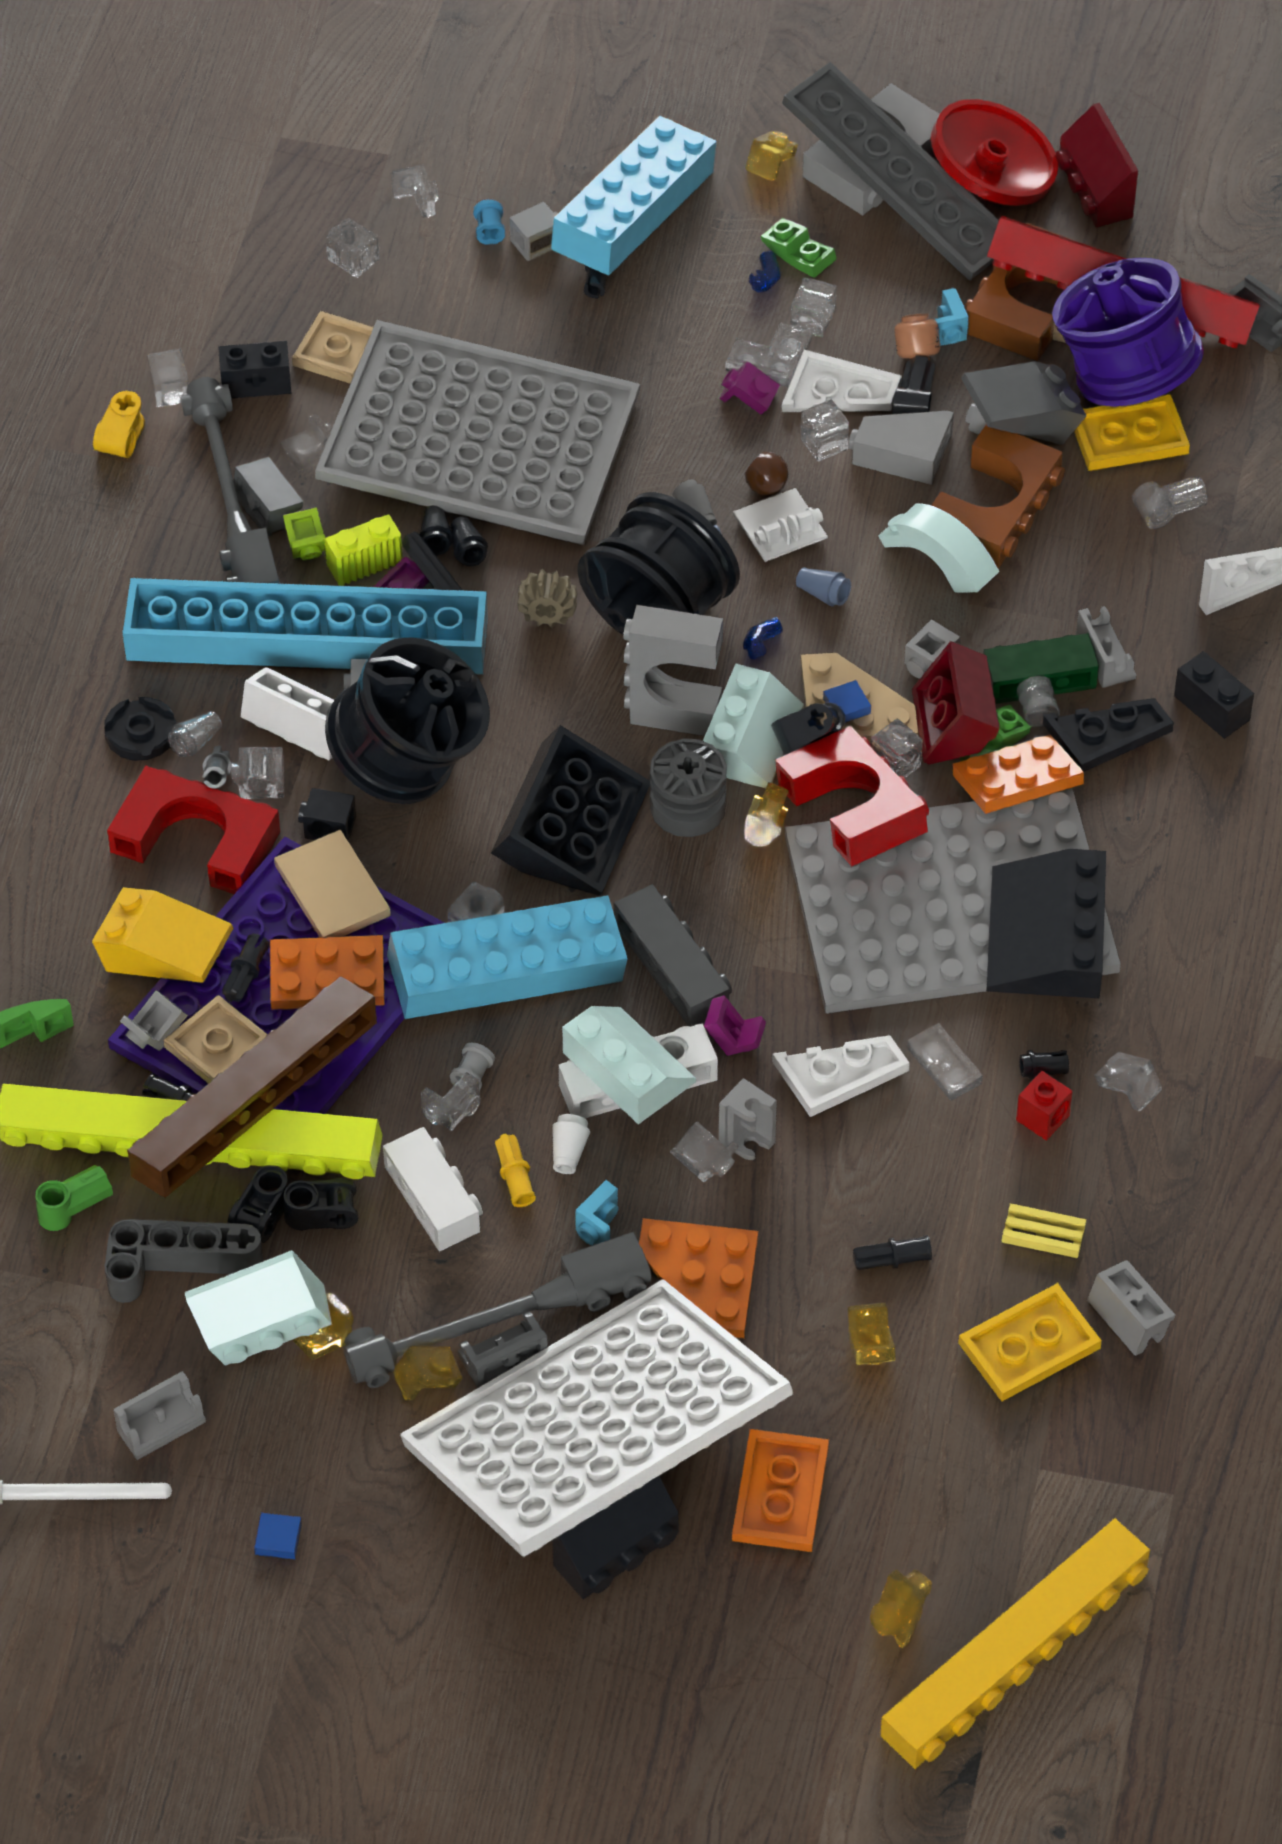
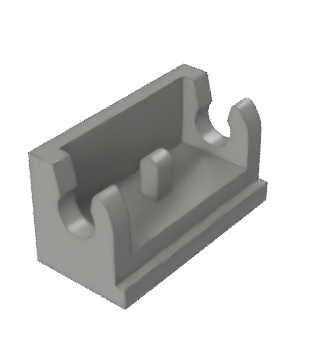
M1102 606L1100 609L1101 615L1092 620L1088 608L1078 611L1076 635L1089 633L1099 665L1098 680L1102 688L1136 679L1134 661L1131 655L1126 654L1110 624V614L1107 608Z
M743 1078L719 1103V1146L724 1150L729 1148L747 1160L755 1159V1153L752 1149L745 1147V1143L748 1141H755L759 1146L769 1150L775 1144L777 1100Z
M1128 1260L1098 1273L1087 1299L1089 1304L1135 1356L1144 1352L1151 1337L1159 1343L1165 1336L1170 1322L1175 1318L1172 1310Z
M183 1371L113 1409L117 1432L137 1460L206 1422L200 1397L198 1394L193 1396L189 1380Z

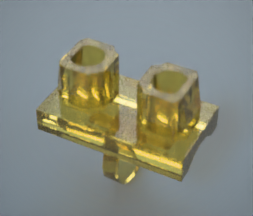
M768 782L763 796H754L744 821V835L752 845L758 847L767 846L775 837L779 836L788 812V808L783 807L788 794L787 789Z
M897 1569L889 1574L880 1601L873 1606L870 1613V1622L877 1629L878 1633L883 1636L892 1634L900 1647L906 1646L910 1642L916 1624L921 1618L922 1608L932 1588V1582L918 1570H913L906 1576Z

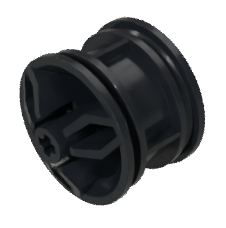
M645 492L636 496L628 505L626 513L621 518L615 531L608 538L600 541L596 547L587 550L580 558L577 566L579 582L589 602L600 616L622 635H624L627 618L633 619L636 605L704 615L711 607L717 605L722 598L729 596L736 589L740 580L737 559L728 542L714 525L686 503L657 492Z
M397 638L379 646L365 662L358 681L343 690L331 704L325 721L327 745L342 773L364 792L391 803H418L435 795L448 780L455 763L471 753L481 743L489 726V702L477 675L454 652L435 642L421 638Z

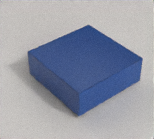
M857 680L823 691L825 703H835L842 708L845 714V723L871 714V705Z
M261 1513L254 1547L255 1555L295 1559L302 1526L301 1517Z

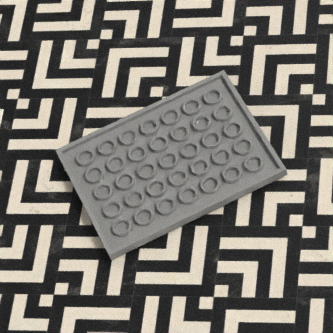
M376 320L315 469V479L427 507L434 505L447 512L584 545L639 396L640 384Z
M1073 788L987 814L982 811L975 801L928 807L929 815L926 816L927 833L854 866H851L833 847L830 821L785 827V839L825 1014L985 992L987 985L992 866L1065 849L1089 850ZM1106 909L1104 913L1102 975L1120 972V960Z

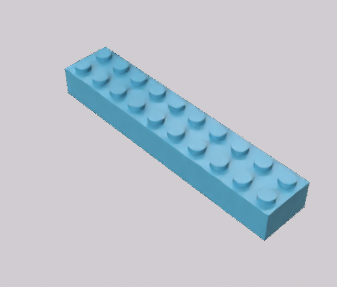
M131 578L123 627L126 661L351 669V659H368L379 646L390 640L413 637L429 640L446 647L466 662L475 674H483L488 622L487 591Z

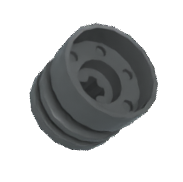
M684 738L664 745L658 749L652 758L650 766V811L654 821L664 831L676 836L695 837L707 834L716 828L725 816L727 765L723 755L713 745L698 739Z

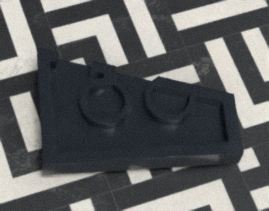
M1155 698L1112 704L1110 709L1090 712L1089 708L1077 709L1073 715L1057 717L1056 713L1044 714L1042 724L1083 772L1173 732L1174 722Z

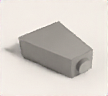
M934 411L864 416L859 429H853L849 438L848 449L853 450L852 464L932 485L952 437L954 412Z

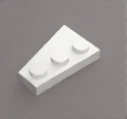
M1282 547L1205 560L1199 606L1203 612L1208 615L1282 584Z
M890 1035L845 1042L844 1046L839 1048L821 1050V1047L818 1046L806 1048V1053L787 1055L786 1052L773 1053L772 1056L773 1064L810 1117L909 1071V1061Z

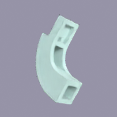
M916 503L906 513L893 517L888 522V527L878 535L884 547H912L928 555L941 568L955 593L978 592L999 573L992 557L980 540L955 517L931 505Z

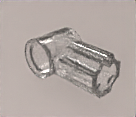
M1193 476L1164 486H1160L1157 482H1147L1138 487L1132 495V501L1149 528L1153 529L1165 526L1176 514L1207 505L1208 499L1205 484L1200 476Z

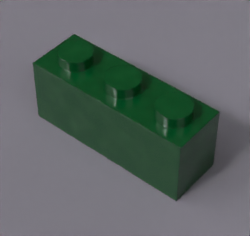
M1089 633L1066 635L1046 640H1032L1027 643L1008 646L999 645L983 649V654L987 655L995 704L1090 690L1097 687L1099 665Z

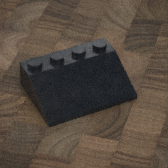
M560 725L541 743L491 854L522 873L599 896L602 894L649 789L650 781Z
M1065 849L992 866L987 992L1100 998L1103 973L1106 851Z

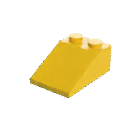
M123 887L92 942L106 972L204 983L234 928L231 923L157 891Z

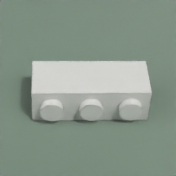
M267 667L245 681L241 718L284 738L287 742L294 743L314 753L318 757L327 760L333 758L325 736L326 716L334 701L333 699Z
M422 1127L383 1145L384 1166L439 1252L480 1232L479 1216L483 1214L481 1205L474 1194L468 1195L463 1187L464 1181L456 1166L450 1167L445 1160L446 1155L443 1146L436 1137L431 1139L426 1129Z

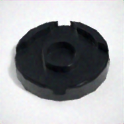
M138 697L139 700L129 702V699L121 701L109 711L105 719L104 729L105 739L113 752L122 758L140 761L161 756L172 746L176 738V721L171 708L160 700L150 697Z

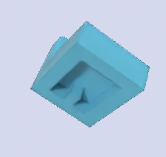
M956 288L943 290L942 305L938 306V318L935 319L938 323L940 346L967 340L968 315Z
M607 1180L576 1209L575 1230L580 1238L590 1245L610 1240V1227L608 1224L618 1212V1188Z

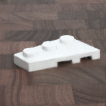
M804 350L783 400L782 412L891 411L896 388L901 386L902 376Z

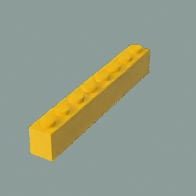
M1114 1518L882 1716L880 1736L914 1769L925 1760L928 1762L935 1760L944 1750L945 1743L955 1734L958 1737L965 1734L974 1724L975 1717L984 1709L987 1711L994 1709L1003 1699L1004 1692L1013 1684L1017 1686L1023 1684L1032 1674L1034 1666L1043 1658L1046 1661L1052 1659L1061 1649L1063 1641L1072 1633L1075 1636L1079 1635L1088 1627L1092 1620L1091 1617L1100 1609L1103 1611L1110 1609L1120 1597V1592L1129 1584L1131 1586L1139 1584L1149 1571L1147 1566L1150 1549Z

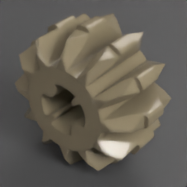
M543 568L538 575L529 572L526 580L521 581L518 589V611L524 613L525 621L535 620L538 627L544 623L553 629L556 622L565 625L567 619L572 617L576 611L578 594L576 586L571 584L570 576L559 577L557 570L552 574L547 573Z

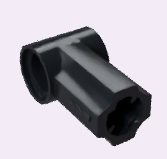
M915 356V358L907 360L901 386L896 388L892 414L930 412L931 388L936 365L931 363L928 357Z

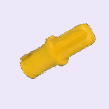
M502 1134L495 1141L502 1166L500 1176L506 1180L513 1206L526 1207L536 1200L528 1175L530 1166L523 1159L517 1137L514 1134Z

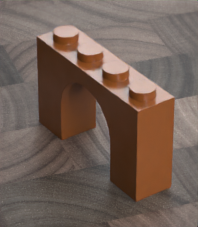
M994 266L990 276H985L980 282L976 296L973 299H968L964 306L968 315L967 334L1038 361L1053 340V317L1049 313L1017 301L1009 294V291L1015 286L1037 280L1024 276L1026 270L1013 266L1011 271ZM1045 277L1044 282H1049L1057 285L1058 283L1057 280L1048 277Z
M986 424L972 444L970 468L1008 483L1016 490L1018 496L1002 506L980 507L940 491L931 506L947 512L964 524L984 545L999 569L1005 558H1011L1015 553L1021 534L1029 532L1036 511H1042L1046 506L1052 487L1060 485L1065 473V468L1061 467L1063 452L1020 434L991 428Z

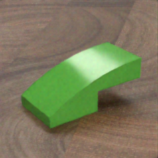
M40 1000L1 1011L0 1049L33 1032L39 1041L43 1042L74 1026L71 1006L68 1000Z

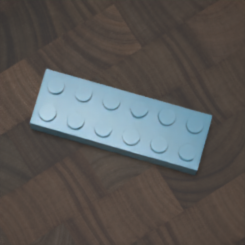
M659 116L554 217L551 250L609 276L713 173L716 140Z
M608 895L390 932L387 952L405 1019L622 982L628 959Z

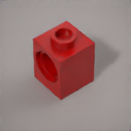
M1041 1071L1019 1094L1016 1121L1047 1141L1070 1116L1073 1091Z

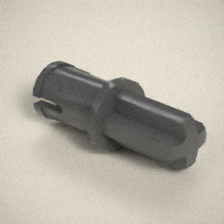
M215 746L213 753L206 756L203 761V777H205L203 781L208 787L214 789L222 787L225 784L226 777L231 772L230 752L222 751L221 746Z

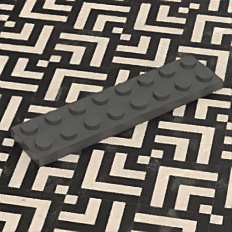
M831 62L784 95L782 104L969 281L993 263L994 259L987 257L999 220L964 187L952 179L941 165Z

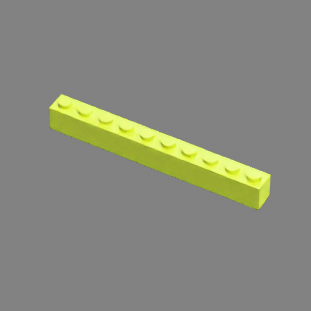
M2 1084L0 1093V1140L16 1147L36 1144L50 1150H61L63 1147L77 1148L89 1154L108 1151L128 1157L127 1150L135 1141L143 1138L159 1125L162 1119L170 1116L186 1101ZM273 1109L206 1165L212 1162L228 1163L236 1168H248L250 1165L279 1166L284 1171L288 1169L303 1170L308 1174L321 1176L325 1173H336L350 1179H361L363 1176L375 1177L383 1135L378 1119Z

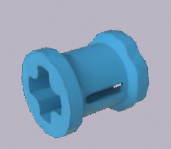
M487 199L480 201L474 206L473 214L478 221L476 238L480 243L487 245L497 244L505 238V227L501 223L504 212L502 204L498 201Z

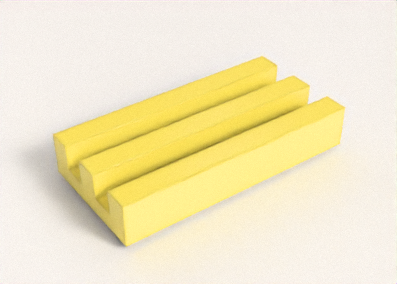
M1010 1203L1002 1235V1243L1078 1259L1086 1227V1219ZM1013 1228L1036 1233V1235L1013 1231ZM1051 1236H1052V1237L1062 1238V1239H1066V1240H1071V1241H1074V1242H1073V1243H1069V1242L1059 1241V1240L1050 1239V1238H1051Z

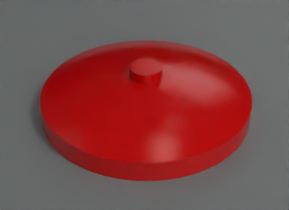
M980 99L956 101L942 110L933 125L931 144L938 162L952 179L981 198L1004 205H1027L1042 199L1056 180L1058 160L1048 138L1030 120L1004 105Z

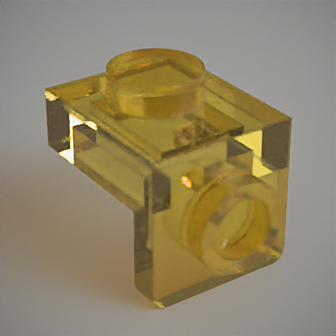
M770 131L753 139L745 168L747 171L766 179L775 180L778 176L781 162L795 156L798 143L788 140V135L779 131Z
M332 1293L326 1294L332 1324L319 1329L312 1335L292 1339L312 1361L345 1346V1338L352 1332L354 1318L351 1309L347 1304L341 1303Z
M886 1303L848 1307L849 1341L856 1365H879L883 1362L895 1361V1345L888 1326Z
M410 1346L393 1371L396 1383L399 1385L405 1400H414L422 1388H456L463 1379L450 1346Z

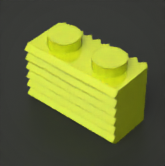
M389 514L374 518L353 528L341 530L334 535L324 538L326 564L340 586H344L345 583L350 584L351 581H357L358 578L363 579L364 576L369 577L371 573L382 572L384 568L394 567L396 563L403 559L401 533Z

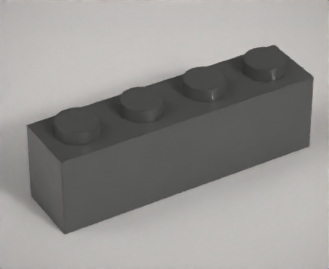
M651 884L614 902V916L620 933L689 1027L705 1022L713 998L726 996L729 1000V994L732 993L729 980L723 973L718 974L712 966V960L708 951L704 947L699 948L693 940L690 927L685 921H679L674 914L672 903L666 895L661 896L654 885Z

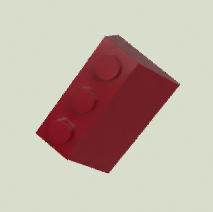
M1093 104L1060 136L1059 151H1056V158L1059 169L1064 170L1068 176L1072 192L1077 193L1080 197L1084 214L1086 216L1090 215L1097 228L1134 217L1138 169L1101 104Z
M950 641L912 688L923 762L929 765L980 753L986 744L997 736L999 731V721L987 655Z

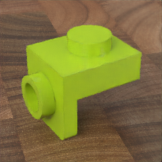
M317 507L283 515L293 559L301 557L302 560H310L321 556V552L325 551L324 538L326 537L323 533Z

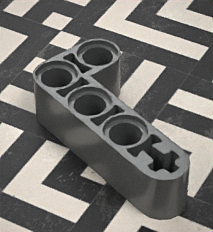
M137 1219L121 1220L111 1227L108 1237L105 1260L108 1292L117 1302L127 1303L136 1300L143 1290L145 1270L233 1274L263 1262L261 1236L255 1227L247 1224ZM126 1243H134L130 1246H123ZM169 1244L172 1245V1246L166 1247V1248L162 1247V1246H164V1245H169ZM205 1246H210V1247H211V1248H209V1249H200V1248L205 1247ZM122 1276H130L126 1279H118Z

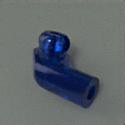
M765 251L759 256L762 270H756V276L752 273L749 276V283L756 292H767L781 278L777 258L773 251Z
M773 617L751 627L747 631L742 646L744 650H747L750 659L754 660L767 653L763 642L783 632L780 620L777 617Z

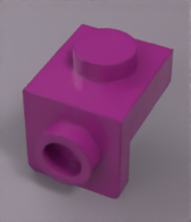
M747 361L738 370L732 368L724 377L721 385L725 388L719 399L725 403L735 395L762 415L769 408L780 385Z
M726 996L712 999L704 1027L724 1053L729 1056L757 1049L762 1039L766 1021L762 1016L744 1020Z

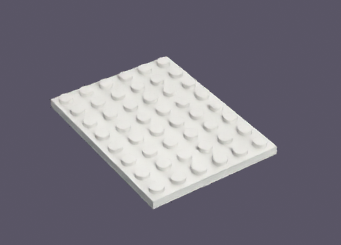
M662 1279L400 1435L404 1446L518 1553L525 1557L564 1532L573 1529L576 1525L597 1512L606 1509L612 1503L632 1491L639 1489L645 1483L665 1471L674 1468L677 1464L698 1451L707 1448L726 1434L740 1428L746 1422L766 1410L773 1408L779 1402L793 1395L790 1382Z

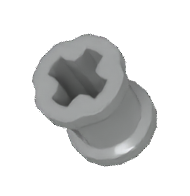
M471 1042L464 1045L462 1049L463 1057L458 1067L451 1071L449 1077L451 1083L458 1089L469 1093H478L482 1087L481 1079L486 1069L493 1065L495 1056L487 1047Z

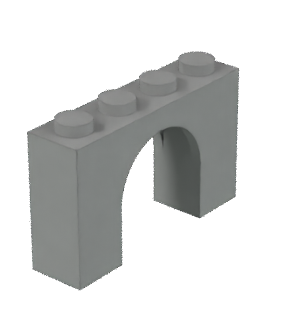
M892 83L871 99L932 158L935 157L931 144V131L939 113ZM821 140L803 153V177L862 216L871 208L879 206L883 201L866 182Z
M636 605L633 619L627 618L623 636L624 640L629 641L626 643L624 652V663L628 664L624 677V686H628L624 708L630 709V724L705 736L722 697V687L675 679L662 672L657 665L676 663L716 670L723 643V618Z

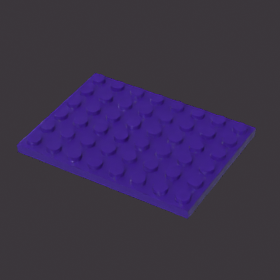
M284 837L215 916L231 923L234 929L204 983L161 978L130 1013L128 1018L133 1020L156 990L188 1015L182 1024L217 995L226 1000V996L222 993V988L232 970L231 962L235 957L239 956L249 934L260 935L255 948L260 945L263 937L268 940L269 944L270 940L319 938L274 863L275 857L302 845ZM376 886L389 905L391 916L343 937L383 935L385 1005L376 1006L377 1024L274 1109L326 1114L405 1019L387 957L390 932L443 924L445 922ZM270 946L259 965L260 972L258 977L252 979L243 999L240 1002L226 1000L266 1034L277 1029L298 1010H271ZM123 1024L108 1039V1045L111 1050L178 1086L185 1084L191 1087L192 1092L195 1094L208 1085L205 1080L164 1046L159 1051L149 1044L144 1049L135 1044L126 1036L129 1029Z

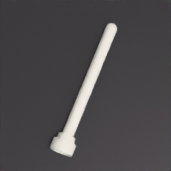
M0 1480V1504H3V1500L166 1499L172 1493V1488L167 1483L3 1484V1480Z

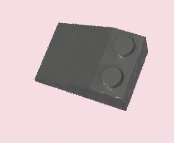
M1033 361L964 373L961 377L987 426L1062 445L1087 416L1080 405L1078 395L1072 391L1066 381V374L1060 367L1054 364L1047 365Z

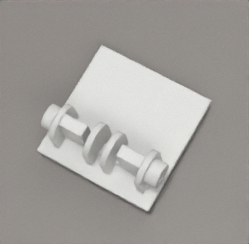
M796 488L733 511L734 516L764 562L828 537L819 522L823 521L820 509L816 508L813 510V508L808 507Z

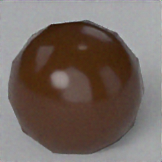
M762 452L745 472L746 483L752 491L760 495L778 493L784 488L789 476L786 462L781 456L773 452Z

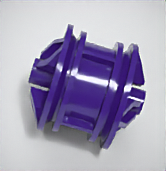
M1131 258L1106 264L1078 278L1061 293L1055 302L1052 312L1053 321L1071 350L1077 373L1076 382L1079 391L1088 401L1098 405L1114 407L1134 405L1152 400L1182 384L1195 372L1201 363L1204 354L1203 343L1199 334L1194 330L1191 321L1186 316L1182 305L1181 281L1178 272L1169 263L1154 258Z

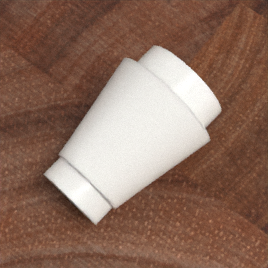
M563 1114L553 1124V1169L563 1174L575 1173L576 1166L590 1135V1130L587 1128L588 1121L585 1118L574 1114Z

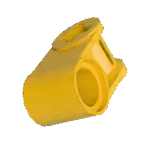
M122 391L113 396L94 433L93 448L95 451L128 459L131 457L136 442L145 426L144 417L140 413L142 403L137 393Z

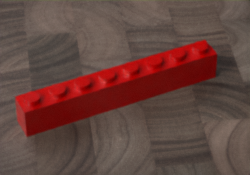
M1001 216L987 257L994 259L992 263L994 266L1009 271L1012 270L1013 266L1025 269L1024 276L1044 282L1045 277L1057 280L1056 287L1063 290L1078 278L1096 268L1127 259ZM1179 277L1183 308L1199 336L1205 337L1206 332L1219 336V343L1236 349L1239 343L1246 345L1260 304Z

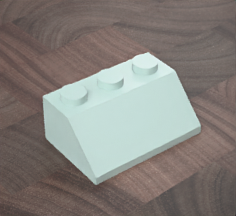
M735 664L703 741L713 745L723 755L727 765L726 777L728 779L770 790L777 774L775 759L784 756L771 724L784 716L802 710L804 704L770 672Z
M591 1006L562 1027L563 1053L637 1124H640L696 1083V1077L621 1007Z
M292 1250L185 1292L186 1301L208 1349L225 1366L240 1363L247 1357L264 1350L276 1349L283 1343L300 1336L312 1335L319 1329L332 1324L324 1284Z

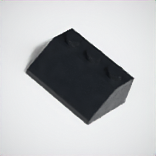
M655 1477L639 1489L632 1491L612 1503L606 1509L597 1512L576 1525L573 1529L564 1532L552 1540L553 1566L583 1600L594 1592L596 1594L603 1592L619 1574L625 1570H634L644 1561L645 1556L657 1548L667 1547L679 1533V1513L660 1477Z

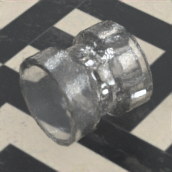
M1036 676L1028 678L1017 687L1019 702L1024 706V719L1030 726H1044L1042 724L1044 714L1056 713L1057 717L1060 715L1058 703L1053 698L1054 690L1052 683L1046 677Z

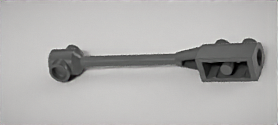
M210 377L198 378L187 386V395L180 397L184 416L192 415L196 424L206 427L228 513L226 550L219 551L223 572L229 570L232 572V576L226 577V582L279 584L266 528L251 530L245 515L241 512L219 422L225 418L226 412L233 411L228 384L220 385L217 380Z
M634 1232L561 1256V1275L532 1291L528 1296L395 1342H391L383 1334L376 1335L370 1327L356 1329L348 1334L344 1341L346 1346L343 1347L348 1369L356 1384L366 1381L369 1388H378L389 1381L390 1376L388 1373L395 1370L397 1357L524 1314L528 1311L568 1306L580 1307L586 1304L590 1311L602 1310L609 1305L611 1301L609 1296L623 1292L625 1297L630 1299L647 1289L646 1283L651 1282V1273L647 1259Z

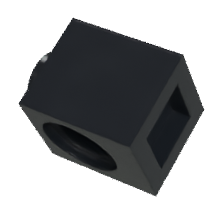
M312 788L308 801H302L298 815L299 823H303L305 839L317 840L341 830L349 842L356 820L355 795Z

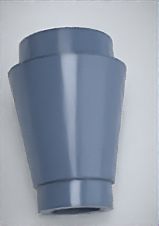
M803 567L796 578V586L803 589L829 606L843 605L851 591L850 579L845 578V575L841 572Z

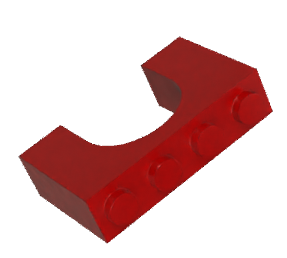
M851 726L775 759L778 786L796 806L841 788H859L874 794L873 798L866 803L830 819L833 847L851 866L857 865L928 832L926 816L929 815V808L925 799L921 795L917 796L909 788L906 779L902 775L898 776L891 769L887 759L884 756H879L872 749L869 740L865 736L861 737Z
M149 766L144 767L107 829L111 853L144 863L161 833L171 824L190 818L205 819L217 824L225 834L207 863L209 884L211 887L232 894L238 891L265 860L281 832L278 809L272 808L266 803H257L239 797L233 792H224L210 788L200 781H191L173 775L167 770H158Z

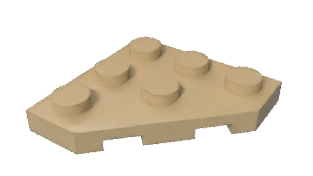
M838 653L801 655L805 708L815 703L824 704L823 691L857 680L871 705V714L846 722L842 729L851 726L861 737L865 736L871 745L918 742L916 711L913 703ZM825 713L824 718L820 720L822 725L823 721L827 719V715Z

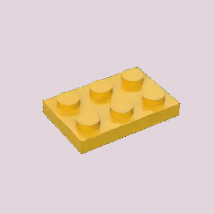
M1171 394L1159 396L1134 405L1098 406L1083 409L1087 416L1074 430L1088 471L1189 454L1190 443Z
M1056 1283L960 1334L958 1344L999 1399L1004 1401L1101 1349L1102 1340L1060 1285Z

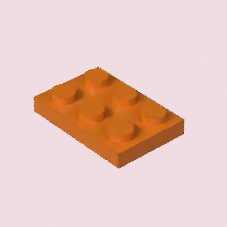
M1051 735L1036 737L1024 743L1003 747L1000 750L980 756H973L953 764V776L985 814L1084 784V772Z
M383 935L270 940L271 1010L302 1008L315 998L323 988L331 985L340 976L374 995L375 1006L385 1005Z
M750 1429L732 1541L812 1552L829 1450V1439Z

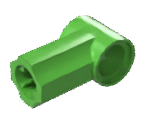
M94 1165L63 1182L50 1180L42 1183L37 1188L35 1195L39 1224L49 1231L62 1230L70 1224L73 1215L113 1195L112 1186L107 1178V1174L100 1166Z

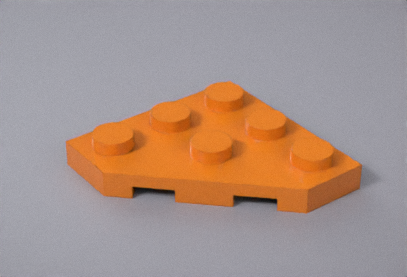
M643 1218L639 1244L647 1259L649 1268L660 1280L664 1279L736 1338H744L757 1252L758 1231Z

